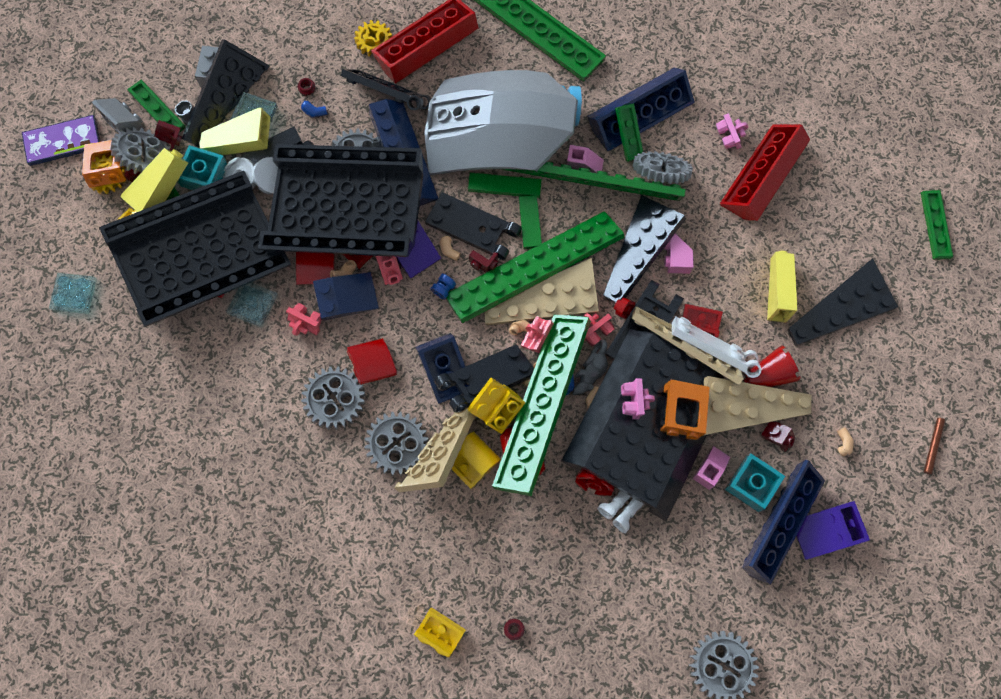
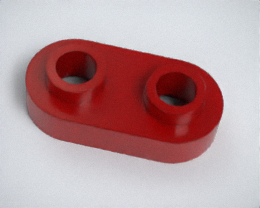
M627 298L618 299L614 306V310H616L615 315L627 319L636 302Z

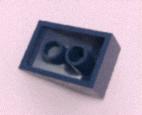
M371 272L313 281L320 316L323 321L379 309Z
M449 333L416 346L418 356L438 404L461 395L455 385L445 391H440L435 384V379L443 373L450 374L466 367L455 337Z

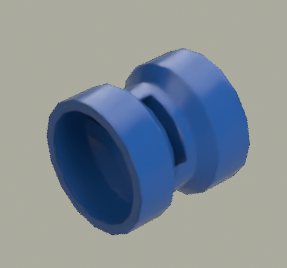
M442 273L438 278V282L434 283L430 290L436 296L445 300L449 295L448 292L455 288L456 283L452 278Z

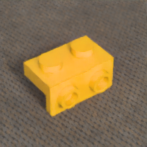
M431 607L414 635L420 642L433 647L438 654L449 658L466 629Z

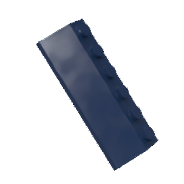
M672 68L587 116L592 132L607 152L622 144L616 107L634 103L639 132L642 133L695 103L686 70Z
M385 99L369 104V115L382 147L420 148L404 103ZM423 155V183L420 206L438 200V195Z
M804 460L797 464L794 471L790 474L785 488L781 491L777 503L773 506L769 518L764 523L762 531L754 541L753 547L742 566V569L749 576L771 585L825 482L824 478L809 460Z

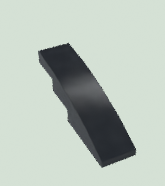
M294 126L269 138L267 149L246 152L240 158L249 159L256 164L263 158L274 157L276 144L302 145L303 143Z

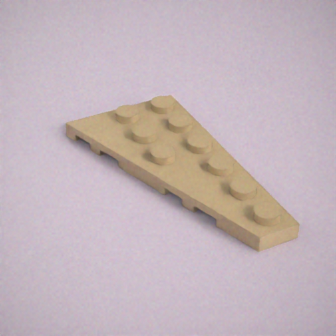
M592 258L563 270L485 311V324H508L520 320L534 321L536 316L542 319H552L554 314L580 316L586 313L598 314L599 309Z
M635 307L632 312V319L636 324L645 326L685 351L689 357L698 359L736 384H741L743 380L741 370L672 335V324Z
M710 376L704 378V386L710 387L705 435L811 414L810 394L744 382L738 385L731 380Z
M466 408L462 412L454 413L449 419L446 418L442 423L443 429L439 434L435 433L417 456L419 461L412 468H408L405 472L407 477L402 483L398 482L394 488L398 492L443 487L469 432L470 426L475 419V415Z

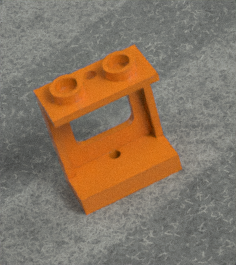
M112 140L84 145L82 175L89 188L125 182L127 180L122 167H120V162H115L114 156L112 166L91 170V162H96L95 157L102 159L103 155H106L107 158L110 157L112 153L110 151Z
M672 379L664 385V393H668L665 425L660 428V431L667 432V435L670 436L685 435L687 439L697 440L705 435L710 387ZM678 398L694 400L699 403L697 427L676 423Z

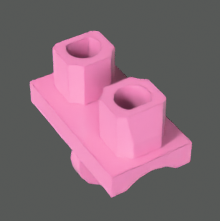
M729 113L724 115V120L717 123L716 127L720 135L728 131L730 132L729 136L722 138L726 149L734 146L736 149H739L742 146L738 134L740 133L741 137L746 136L745 130L749 126L746 122L741 123L740 119L735 120L736 126H734Z
M636 378L633 382L621 385L622 396H631V402L623 403V414L632 416V419H639V416L645 415L644 410L650 409L649 403L655 401V396L649 395L648 389H643L642 379Z

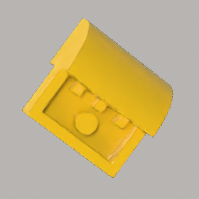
M490 378L467 409L470 413L483 420L486 425L502 434L525 402L505 384L502 385L495 379Z
M472 432L465 437L461 450L451 469L472 489L501 459L475 432Z

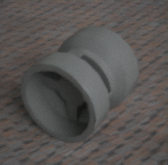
M185 100L179 102L175 107V113L185 125L188 124L194 106Z

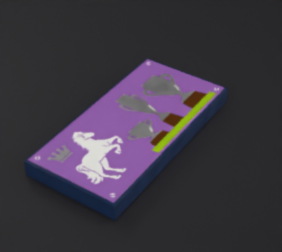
M94 115L22 132L26 160L29 166L84 153L85 144L101 142Z

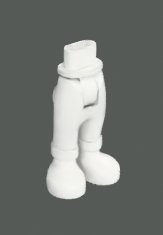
M620 490L617 496L612 499L613 502L602 503L597 509L605 518L612 519L631 496ZM632 497L629 504L613 520V525L622 533H626L630 528V517L632 518L644 504Z

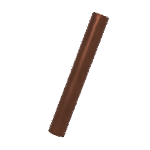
M937 418L924 468V473L930 475L933 472L945 423L943 418Z

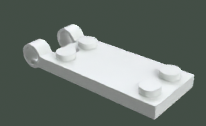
M675 316L673 319L672 335L745 372L748 377L755 378L761 374L758 354L755 351L748 350L743 352L742 348L738 345H730L695 327L684 317L678 318ZM749 355L756 357V360L746 361L745 359ZM755 365L758 366V370L756 372L752 373L747 370L748 367L753 368Z

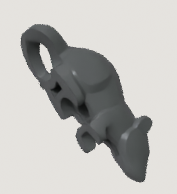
M601 339L582 365L585 367L584 370L581 368L575 375L576 378L580 377V382L574 387L573 395L593 390L594 386L592 384L607 371L608 362L605 356L607 342Z

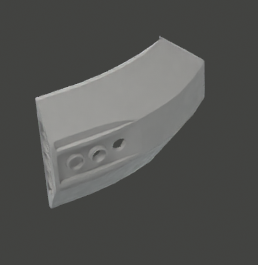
M529 70L490 71L445 79L429 103L425 127L429 174L437 175L477 169L535 170L537 172L574 134L578 100L548 73ZM480 107L479 113L472 115L476 108Z

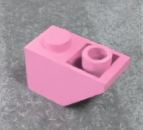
M570 145L566 165L572 166L571 169L575 170L587 168L592 173L602 171L604 160L589 148Z
M674 234L664 247V250H667L664 266L668 267V273L690 274L693 269V250Z
M713 446L692 479L710 490L716 485L723 474L730 457Z

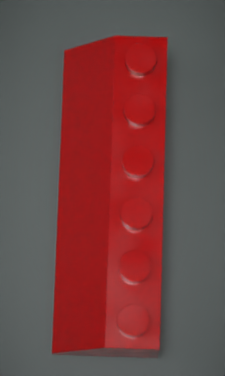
M447 0L372 49L371 52L384 73L396 84L479 29L476 14L461 0Z
M772 124L720 202V205L744 220L758 221L810 141L803 125Z

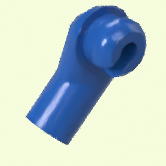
M309 101L302 103V111L311 118L328 115L326 106L316 108Z

